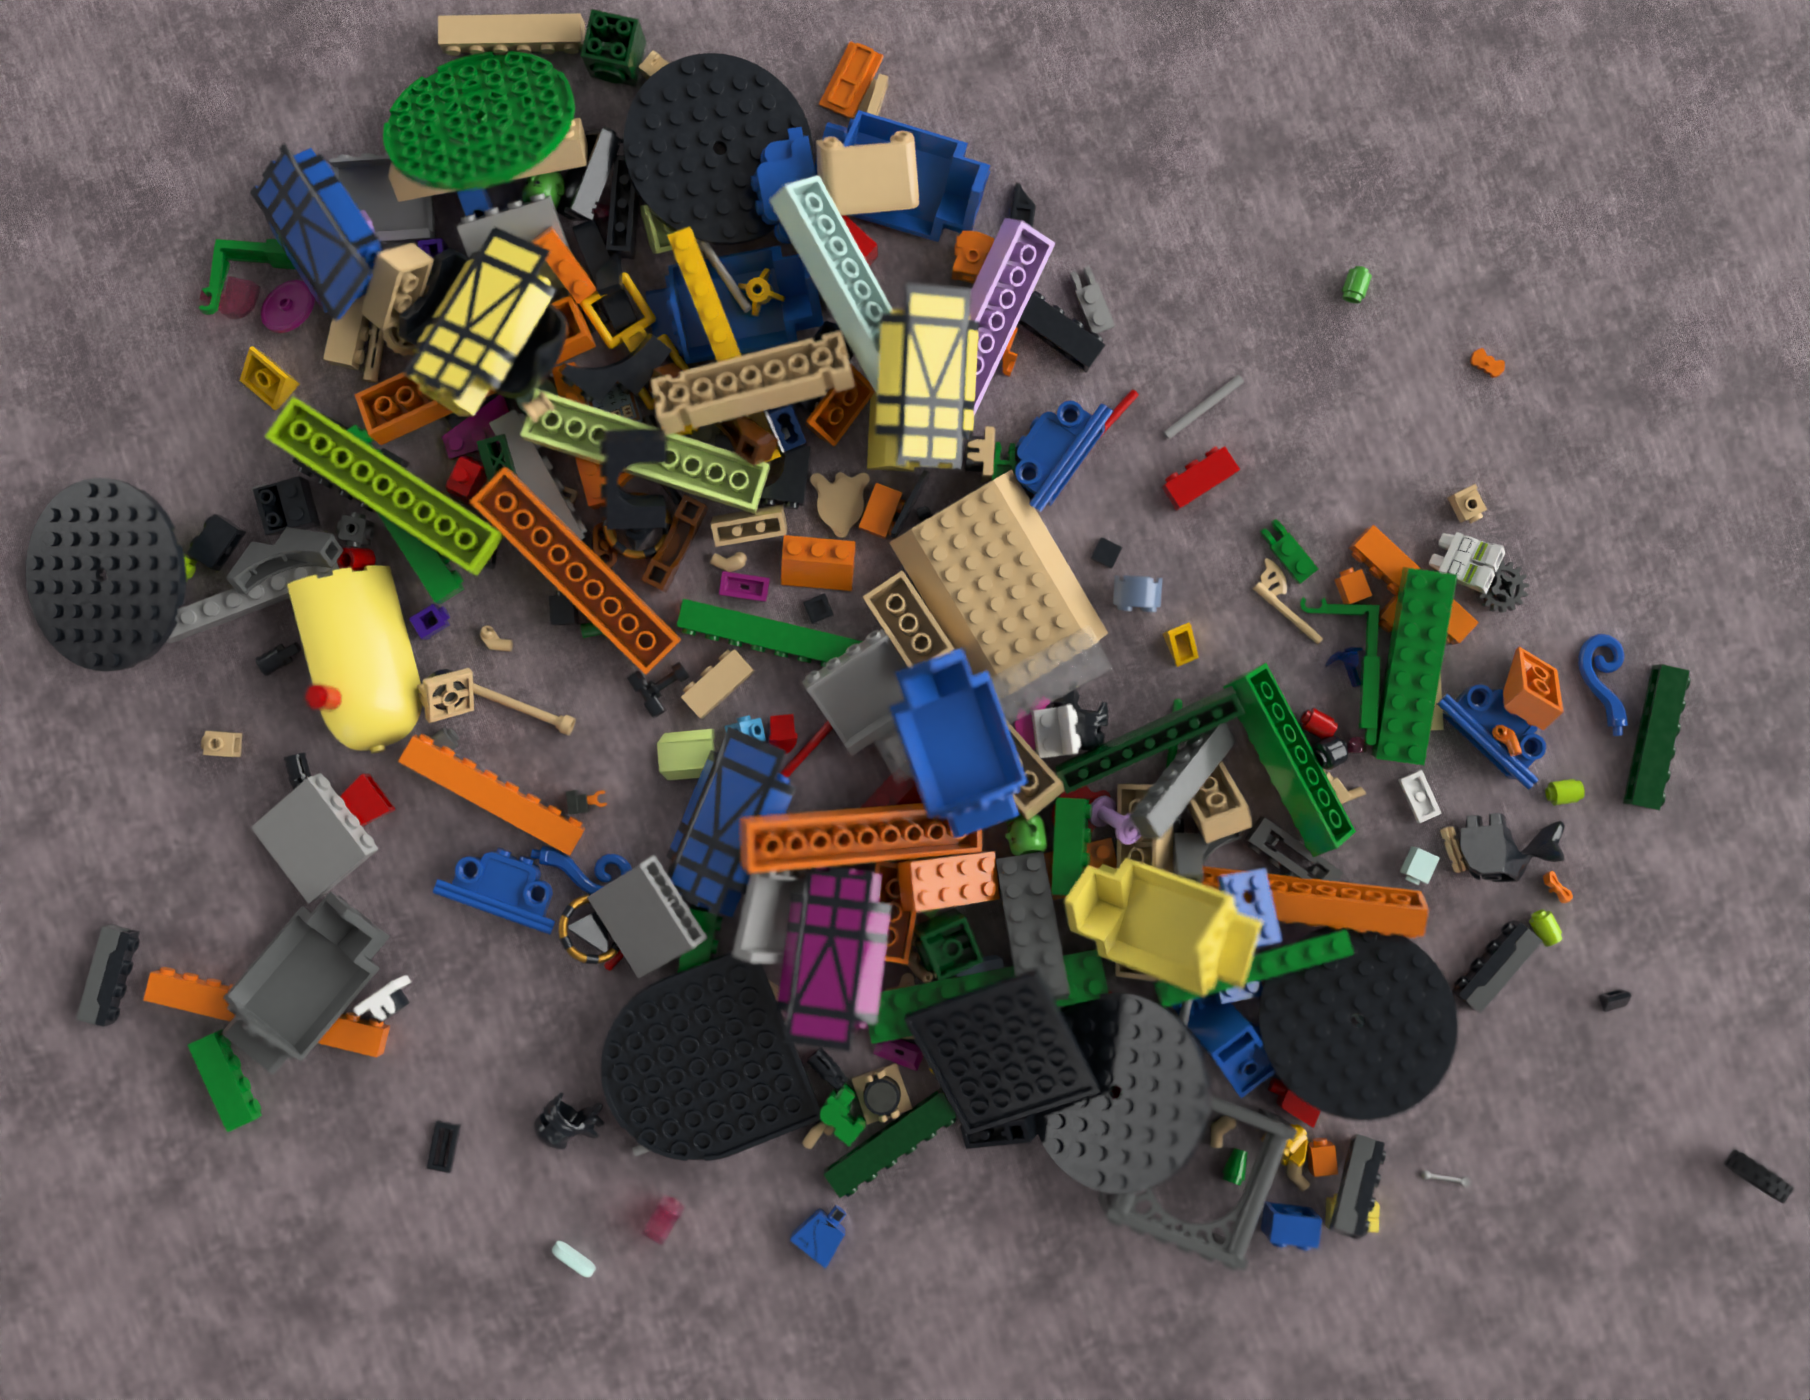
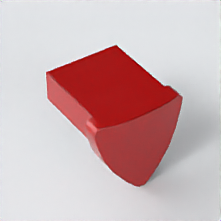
M794 714L770 716L771 735L769 736V742L771 745L786 751V755L794 749L798 740V734L795 733Z

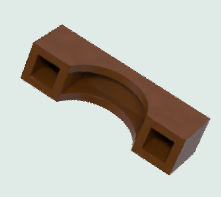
M684 494L673 516L670 530L661 548L651 559L641 579L642 581L665 593L667 592L709 509L705 504Z

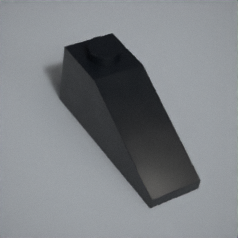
M1035 1114L969 1135L966 1133L963 1125L960 1126L966 1149L1031 1143L1038 1135Z

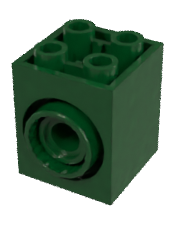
M591 9L581 52V58L590 77L609 83L637 87L640 73L639 65L642 63L646 46V39L639 20Z
M955 908L914 926L913 932L916 937L914 942L925 969L928 972L930 971L938 981H942L984 962L966 917Z

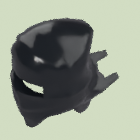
M1072 680L1068 685L1067 691L1064 694L1052 695L1050 702L1054 704L1053 708L1072 705V709L1077 714L1075 732L1080 738V748L1078 749L1091 750L1104 742L1105 733L1101 731V727L1108 726L1109 724L1107 702H1102L1098 711L1081 709L1078 704L1080 695L1076 691L1077 683L1075 680Z
M560 1092L553 1100L547 1103L543 1109L544 1113H541L534 1121L535 1134L544 1145L560 1150L566 1149L567 1142L578 1134L592 1139L598 1138L599 1134L593 1129L594 1124L597 1127H601L605 1123L598 1116V1113L603 1108L602 1103L598 1102L592 1107H586L577 1112L572 1106L561 1100L565 1093Z

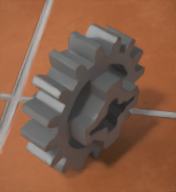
M1501 561L1497 572H1494L1495 576L1487 593H1481L1476 597L1477 599H1484L1482 606L1491 605L1490 611L1493 612L1499 608V612L1503 613L1507 609L1509 611L1515 610V604L1522 605L1523 601L1520 597L1528 596V593L1523 590L1529 587V584L1523 583L1527 575L1519 574L1522 568L1517 567L1513 569V562H1508L1505 565L1504 561ZM1504 572L1510 574L1512 577L1505 576ZM1503 583L1505 587L1500 590L1498 586ZM1491 596L1497 597L1502 602L1494 600Z

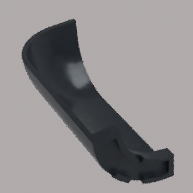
M452 248L434 256L431 275L426 284L429 286L427 294L424 298L419 296L410 308L399 315L400 337L416 345L469 259L468 257ZM550 303L547 304L498 388L493 390L494 392L509 398H522L533 392L549 376L562 353L568 328L564 315Z

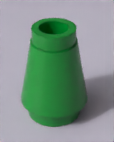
M1237 1148L1233 1149L1221 1172L1224 1173L1222 1180L1241 1186L1242 1180L1245 1181L1248 1152Z

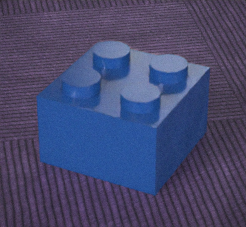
M1265 1201L1261 1231L1273 1246L1286 1248L1287 1245H1293L1303 1251H1311V1248L1319 1249L1322 1219L1312 1207Z

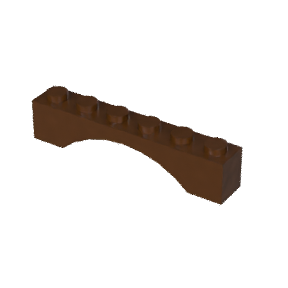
M671 363L655 368L651 379L670 375L672 379L679 378L680 372L683 370ZM650 380L648 390H650L653 393L652 382ZM746 415L713 423L728 437L735 453L752 466L772 459L778 439Z

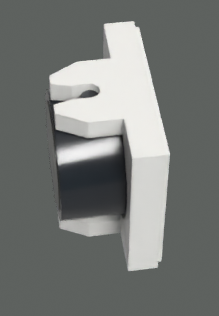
M407 975L393 980L355 1006L353 1010L358 1016L370 1010L380 1024L410 1004L402 988L410 984L411 980Z

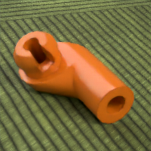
M1497 725L1493 728L1492 734L1494 738L1507 746L1510 756L1522 753L1516 734L1512 729L1504 725Z

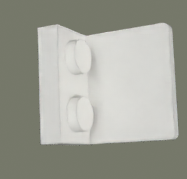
M1072 705L1031 711L1036 753L1040 758L1078 753L1080 738L1075 732L1077 714L1072 709Z

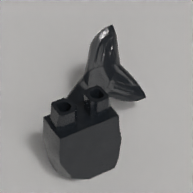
M1489 814V826H1483L1482 817L1479 815L1467 816L1466 828H1461V850L1468 871L1476 880H1480V875H1482V879L1492 880V882H1518L1533 857L1549 862L1564 861V853L1558 843L1564 832L1565 825L1562 821L1547 825L1520 852L1513 841L1510 829L1506 827V820L1503 814Z

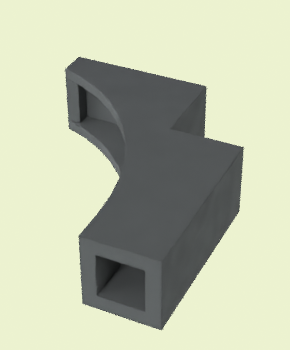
M286 527L274 545L251 542L226 579L239 594L246 595L264 580L283 571L306 566L332 568L343 552V549L333 534Z
M1196 823L1194 833H1174V874L1202 885V867L1208 857L1221 846L1243 839L1244 830L1209 843L1205 842Z

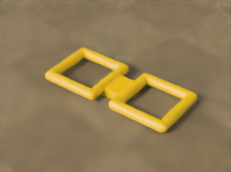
M623 272L622 284H624L644 315V318L612 338L591 305L604 296H600L596 291L579 304L609 349H613L624 342L629 351L632 352L645 339L647 333L644 329L656 321V316L628 273ZM666 334L659 336L658 339L672 350L669 355L675 365L683 371L690 370L669 336ZM643 387L638 395L649 410H653L656 408L655 403L657 401L655 397L652 399L646 388Z

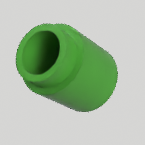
M1355 266V268L1349 269L1342 289L1343 300L1359 304L1365 298L1372 278L1367 268Z

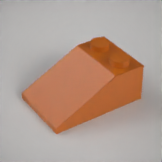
M1518 647L1515 651L1503 691L1504 708L1509 713L1523 718L1529 725L1536 726L1544 731L1563 713L1557 669L1523 648Z

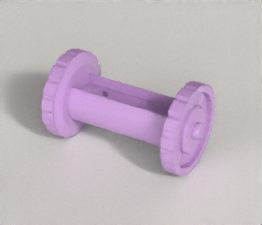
M1100 796L1092 802V818L1089 821L1097 827H1103L1106 824L1116 828L1117 839L1127 845L1133 844L1141 837V834L1129 817L1131 813L1123 816L1116 812V805L1113 799L1107 796Z

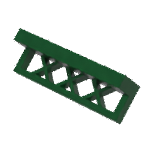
M505 434L476 441L488 483L504 468L503 466L510 468L517 475ZM496 441H500L502 451L500 454Z

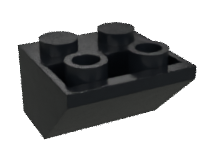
M297 476L253 489L266 536L282 534L286 527L307 530L321 526L307 479Z

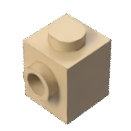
M205 731V735L201 740L203 755L241 757L243 733Z

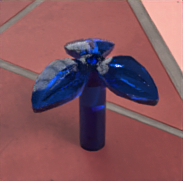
M1363 647L1344 648L1343 652L1338 651L1334 653L1325 663V667L1340 660L1344 663L1352 687L1361 685L1356 667L1359 662L1357 651H1363Z

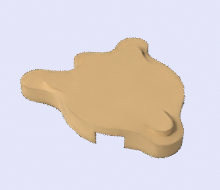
M839 472L835 476V481L831 483L820 473L813 474L810 477V481L818 492L817 509L820 518L833 530L835 536L839 538L846 537L864 512L863 492L870 482L869 475L860 473L851 478Z

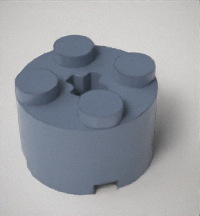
M1114 575L1113 604L1117 605L1118 610L1132 611L1134 606L1140 607V610L1144 612H1157V607H1161L1163 578L1157 577L1156 582H1153L1154 578L1148 576L1124 575L1123 580H1120L1119 575Z

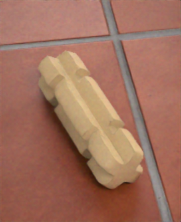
M1454 827L1442 828L1440 833L1442 839H1445L1444 844L1449 859L1453 861L1452 867L1454 872L1460 873L1467 870L1466 862L1462 859L1464 856L1459 841L1455 838L1456 832Z

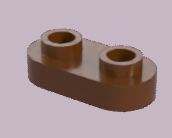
M602 522L597 524L592 531V551L599 558L601 556L607 557L608 562L605 564L612 569L617 562V552L612 549L606 539L603 540L599 537V534L604 533ZM612 529V532L617 540L616 530Z

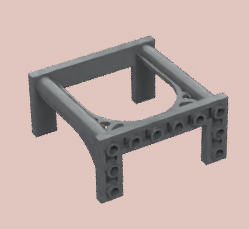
M1211 1095L1210 1109L1267 1130L1244 1193L1238 1204L1228 1214L1208 1223L1196 1224L1181 1221L1168 1214L1159 1205L1151 1188L1147 1189L1145 1194L1138 1195L1136 1193L1115 1194L1101 1191L1098 1200L1106 1218H1108L1107 1221L1111 1224L1130 1226V1230L1137 1234L1144 1235L1148 1233L1153 1235V1238L1160 1243L1167 1244L1169 1241L1176 1244L1179 1250L1190 1253L1192 1250L1200 1253L1199 1256L1207 1261L1213 1262L1215 1259L1223 1262L1222 1265L1230 1270L1236 1271L1239 1268L1245 1271L1248 1264L1245 1253L1288 1139L1294 1140L1297 1131L1278 1114L1259 1108L1257 1113ZM1140 1201H1151L1152 1206L1149 1211L1145 1213L1135 1211V1207ZM1154 1213H1159L1162 1216L1161 1220L1157 1221L1158 1219L1155 1217H1150ZM1228 1221H1234V1223L1230 1226L1231 1228H1233L1232 1233L1226 1226V1223ZM1177 1224L1182 1225L1180 1230L1175 1228ZM1216 1227L1221 1228L1225 1233V1237L1212 1233V1230ZM1199 1230L1205 1231L1207 1240L1202 1235L1197 1237V1232Z

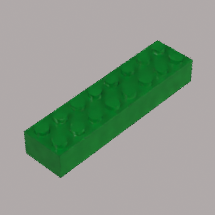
M1403 567L1378 711L1377 740L1372 746L1371 755L1376 759L1425 766L1457 581L1456 574Z
M1264 663L1238 676L1224 685L1223 689L1230 686L1233 687L1245 713L1237 718L1243 724L1249 741L1254 745L1259 754L1260 762L1268 771L1272 784L1277 788L1283 805L1288 809L1293 819L1294 826L1302 835L1306 848L1313 857L1337 849L1356 831L1267 663Z

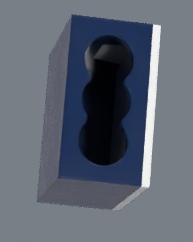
M791 404L764 410L773 433L778 439L782 453L806 443Z

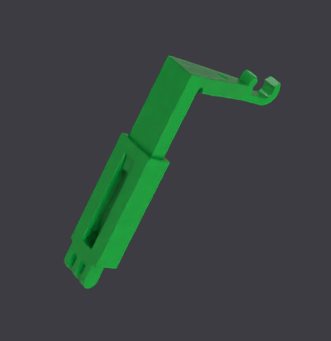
M216 239L209 287L202 289L207 297L212 296L211 302L208 306H199L198 309L205 315H212L217 312L230 267L229 261L269 263L273 268L296 270V268L276 239H266V243Z
M1303 596L1300 601V607L1303 612L1308 614L1351 616L1367 614L1365 656L1362 657L1359 728L1365 729V744L1374 745L1377 740L1380 657H1377L1379 605L1327 604L1324 597L1321 600L1320 608H1307L1305 605L1306 599Z

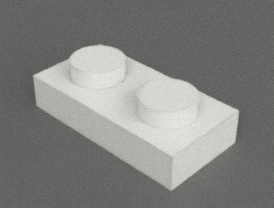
M1422 770L1398 779L1417 823H1422L1442 814Z

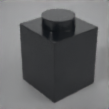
M556 591L555 596H549L551 625L579 624L578 608L561 591Z

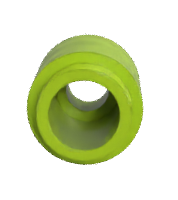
M1568 779L1550 782L1545 789L1546 799L1555 806L1578 802L1584 798L1585 790L1580 780Z
M1541 909L1531 914L1532 918L1529 920V923L1534 933L1543 941L1542 943L1545 947L1555 945L1563 939L1561 936L1562 931L1551 911Z

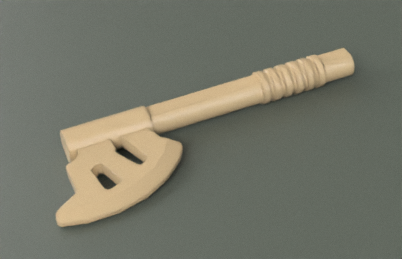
M1266 558L1264 560L1266 570L1260 576L1261 583L1258 582L1253 590L1318 645L1323 638L1277 599V595L1287 593L1286 579L1280 567ZM1274 572L1275 576L1269 580L1268 576ZM1278 582V587L1271 591L1268 590L1272 584Z

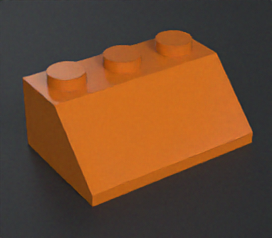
M850 364L855 387L836 392L835 387L830 388L805 422V426L817 437L834 447L875 393L871 383L852 364Z
M784 535L781 585L852 591L856 542Z

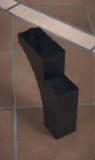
M649 333L635 350L615 363L594 368L576 367L563 363L558 371L563 374L560 379L570 387L576 384L582 389L580 394L592 403L595 399L598 403H601L617 381L619 382L617 387L627 395L632 392L637 396L651 378L653 370L662 364L672 350L653 334Z

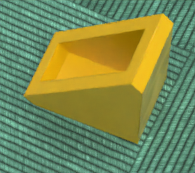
M1190 622L1162 633L1177 667L1199 658Z

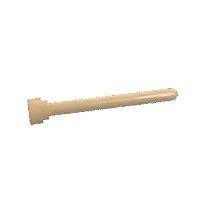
M473 683L474 694L553 724L562 734L569 736L576 722L574 717L569 715H560L558 717Z

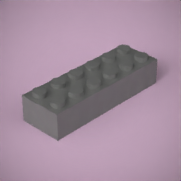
M1037 852L996 859L997 876L1015 975L1038 968L1054 1000L1068 999L1069 988L1044 853Z

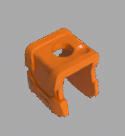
M962 231L960 236H956L955 257L957 258L952 270V279L974 284L994 243V238L975 231Z

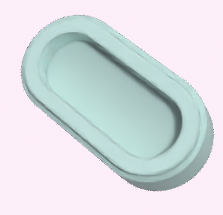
M557 1241L552 1247V1253L580 1275L591 1277L596 1270L595 1265L589 1259L565 1242Z

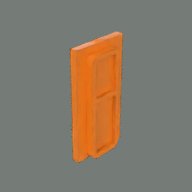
M850 41L819 105L834 113L853 119L884 56L875 52L870 47Z

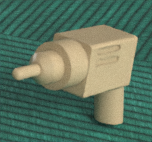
M1324 770L1341 804L1366 795L1361 786L1347 791L1337 777H1333L1330 772Z

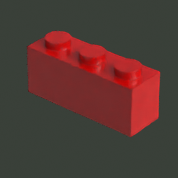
M1215 446L1205 453L1206 458L1198 462L1195 459L1184 466L1186 468L1185 472L1179 475L1176 471L1165 478L1166 484L1161 488L1176 511L1240 471L1226 446L1221 449Z

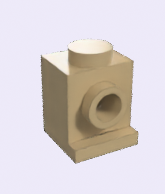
M1476 484L1448 497L1460 523L1466 520L1469 523H1473L1483 517L1482 512L1487 510L1477 491L1478 487ZM1469 500H1470V502H1471V504H1472V506H1473V509H1471V508L1468 506Z

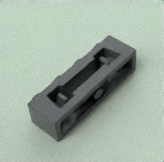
M1260 816L1245 840L1250 842L1248 847L1259 855L1261 852H1264L1269 856L1267 861L1277 868H1280L1282 865L1288 869V876L1312 879L1307 875L1311 873L1317 877L1316 879L1338 881L1344 873L1321 856L1313 857L1304 844L1266 817ZM1270 831L1280 836V838L1277 839L1276 837L1271 835ZM1280 840L1309 862L1318 863L1325 869L1322 871L1319 867L1312 865L1307 872L1278 850L1273 848L1271 850L1264 843L1266 841L1275 847Z

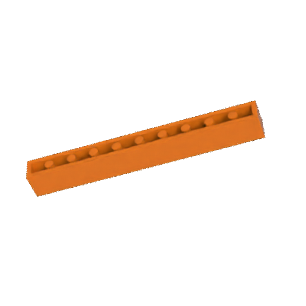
M160 967L159 970L150 972L144 1001L229 1022L236 1016L227 1009L229 1004L223 998L234 984H230V986L222 985L221 980L208 978L207 980L198 979V975L193 973L178 974L175 973V969L169 967ZM347 1012L346 1015H340L318 1043L377 1058L384 1054L390 1025L383 1024L384 1021L379 1024L375 1018H370L369 1020L361 1019V1015L358 1016L356 1013Z

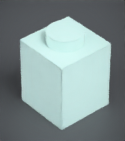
M1411 846L1400 872L1407 875L1405 880L1416 885H1419L1420 882L1428 884L1440 858L1418 847Z

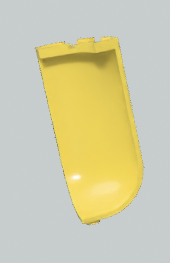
M365 566V571L352 572V568L333 570L332 576L318 579L317 575H312L288 583L287 586L313 685L321 684L335 687L342 696L341 704L337 709L332 711L320 710L332 734L348 748L358 751L370 750L371 754L383 752L386 750L385 746L402 740L412 731L421 713L422 703L418 695L421 692L417 686L421 682L390 566Z

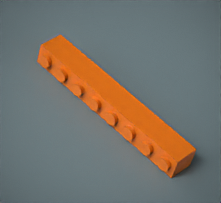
M424 734L412 736L398 762L563 853L571 855L585 830L582 827L583 822L572 816L569 819L561 815L562 811L553 805L544 806L539 803L540 798L531 793H528L526 796L518 791L519 787L509 781L503 783L497 780L498 775L492 771L485 769L483 772L476 768L477 764L465 757L463 760L454 756L456 752L446 746L440 748L432 744L434 742L432 738Z

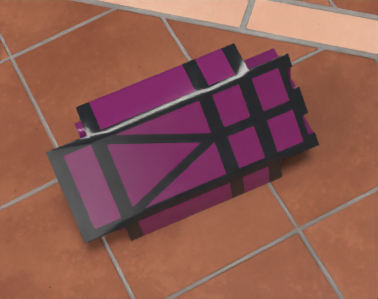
M824 866L806 868L803 893H792L776 1007L777 1011L785 1012V1017H787L783 1043L851 1052L854 1027L866 1028L867 1023L876 1024L891 904L879 903L883 874Z

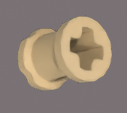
M543 391L539 393L540 396L530 403L522 404L534 423L547 411L555 410Z

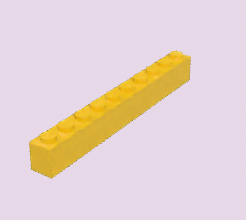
M691 227L668 235L717 362L741 357L742 354ZM764 410L746 415L773 435ZM778 445L775 447L771 460L782 456Z

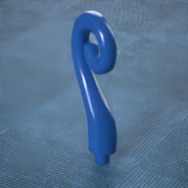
M1596 634L1585 641L1580 649L1578 656L1579 671L1586 685L1604 705L1607 727L1613 728V736H1623V726H1628L1626 710L1620 699L1594 673L1592 654L1598 647H1608L1613 653V660L1608 663L1602 655H1597L1594 658L1597 669L1601 672L1611 673L1622 666L1625 656L1624 650L1620 642L1614 637Z
M542 846L541 850L532 849L531 858L539 859V863L542 865L561 869L586 893L593 894L604 887L589 880L569 855L549 846ZM617 854L602 856L594 866L595 876L598 880L605 883L610 882L612 879L611 875L605 872V867L608 864L618 866L621 876L632 869L630 863Z

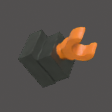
M578 790L566 791L568 814L589 812V805L593 804L599 807L607 806L608 803H600L598 801V796L605 794L606 791L600 790L594 795H578Z

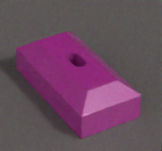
M722 571L719 595L767 602L770 578ZM741 585H748L749 589H741Z
M902 1038L877 1043L873 1054L914 1071H918L924 1056L917 1044ZM895 1050H902L904 1054L896 1053Z

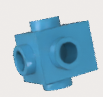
M750 715L736 718L737 723L724 726L726 732L731 727L761 741H766L761 718L751 720Z

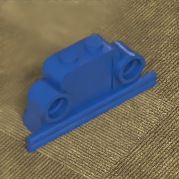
M802 127L787 129L789 140L772 142L765 147L760 156L761 164L755 171L754 176H751L752 190L757 191L758 200L755 201L757 215H761L762 220L766 224L775 225V237L783 244H792L793 242L769 200L785 185L816 176L809 137L803 136Z
M1065 401L1058 407L1057 415L1053 412H1045L1040 418L1037 416L1032 421L1030 432L1026 437L1023 435L1016 445L1019 463L1015 469L1016 478L1022 487L1035 495L1029 503L1030 506L1039 512H1042L1046 505L1051 507L1104 433L1105 422L1113 413L1112 409L1101 403L1094 414L1091 415L1083 410L1079 403Z
M1479 684L1466 688L1455 700L1448 694H1445L1437 703L1443 710V718L1508 779L1518 780L1529 790L1538 781V778L1527 768L1546 752L1545 740L1541 736L1534 734L1538 727L1529 725L1523 718L1509 713L1504 708L1503 689L1491 690L1486 685ZM1497 725H1504L1512 729L1516 734L1522 753L1510 756L1507 746L1494 738L1492 734L1493 728Z
M498 847L497 851L488 852L481 859L479 857H464L459 860L455 867V877L452 884L437 879L435 883L434 894L549 935L552 933L556 921L546 918V913L553 896V889L548 882L539 881L541 870L536 864H533L534 860L529 857L520 855V858L511 856V851Z

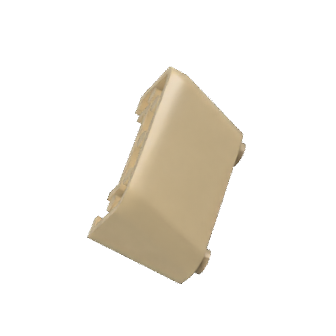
M898 131L890 137V143L844 147L843 143L835 137H827L824 140L817 141V176L819 175L840 215L912 209L919 205L915 143L912 133Z

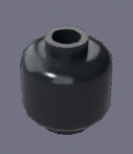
M1334 735L1318 741L1312 748L1321 767L1325 770L1334 769L1344 763L1348 757L1346 742Z

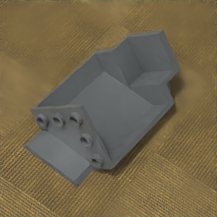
M331 891L313 912L302 905L223 997L229 1004L227 1009L236 1015L222 1031L223 1035L273 1075L287 1058L292 1059L295 1057L302 1062L380 968L371 959L390 936L371 923L372 921L350 906L341 896H336Z

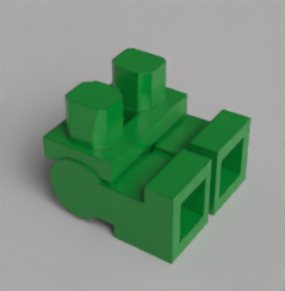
M845 1083L838 1092L834 1089L831 1091L821 1109L820 1118L824 1124L833 1126L835 1128L833 1134L849 1147L865 1128L866 1119L860 1114L855 1118L849 1113L852 1105L850 1102L854 1099L856 1091Z

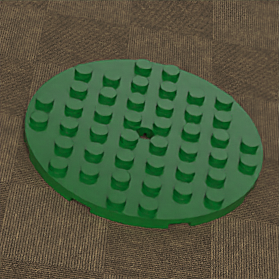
M491 51L464 56L436 68L438 72L427 78L421 76L401 93L389 110L391 116L388 122L384 123L383 143L394 167L403 176L417 184L440 190L485 189L488 186L511 181L514 177L538 165L557 149L573 122L575 114L574 95L565 75L553 68L551 62L541 57L515 51H508L507 55H494Z

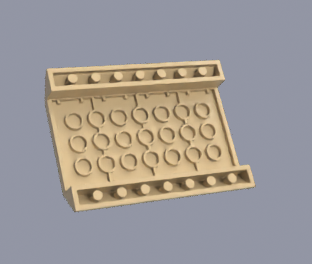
M1013 470L992 480L889 542L932 616L954 649H963L971 675L988 671L998 700L1012 694L1092 646L1108 634L1036 509L1029 505L1031 501L1017 480Z

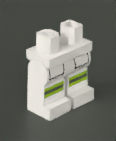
M1456 532L1455 536L1443 533L1438 545L1440 548L1448 550L1446 556L1443 557L1434 553L1430 559L1429 566L1439 572L1456 574V583L1486 594L1495 576L1494 572H1497L1505 555L1503 546L1479 541Z

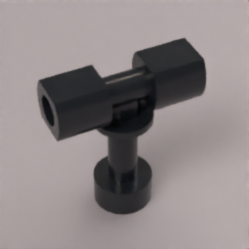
M680 662L671 667L673 672L656 683L652 680L647 682L639 670L627 677L635 692H640L644 698V706L652 718H656L666 711L658 699L662 696L660 691L678 679L682 683L689 678L687 671Z

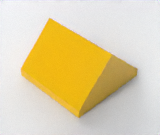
M253 346L249 348L239 381L276 411L300 383L265 353Z

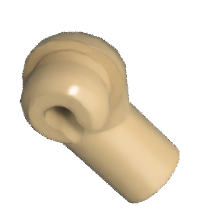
M736 552L735 555L726 559L715 553L710 564L726 572H734L745 565L747 557L743 552Z
M487 625L481 628L480 637L488 649L512 651V640L500 639L491 626Z
M821 1121L810 1129L802 1144L806 1148L812 1149L823 1132L830 1136L835 1128Z

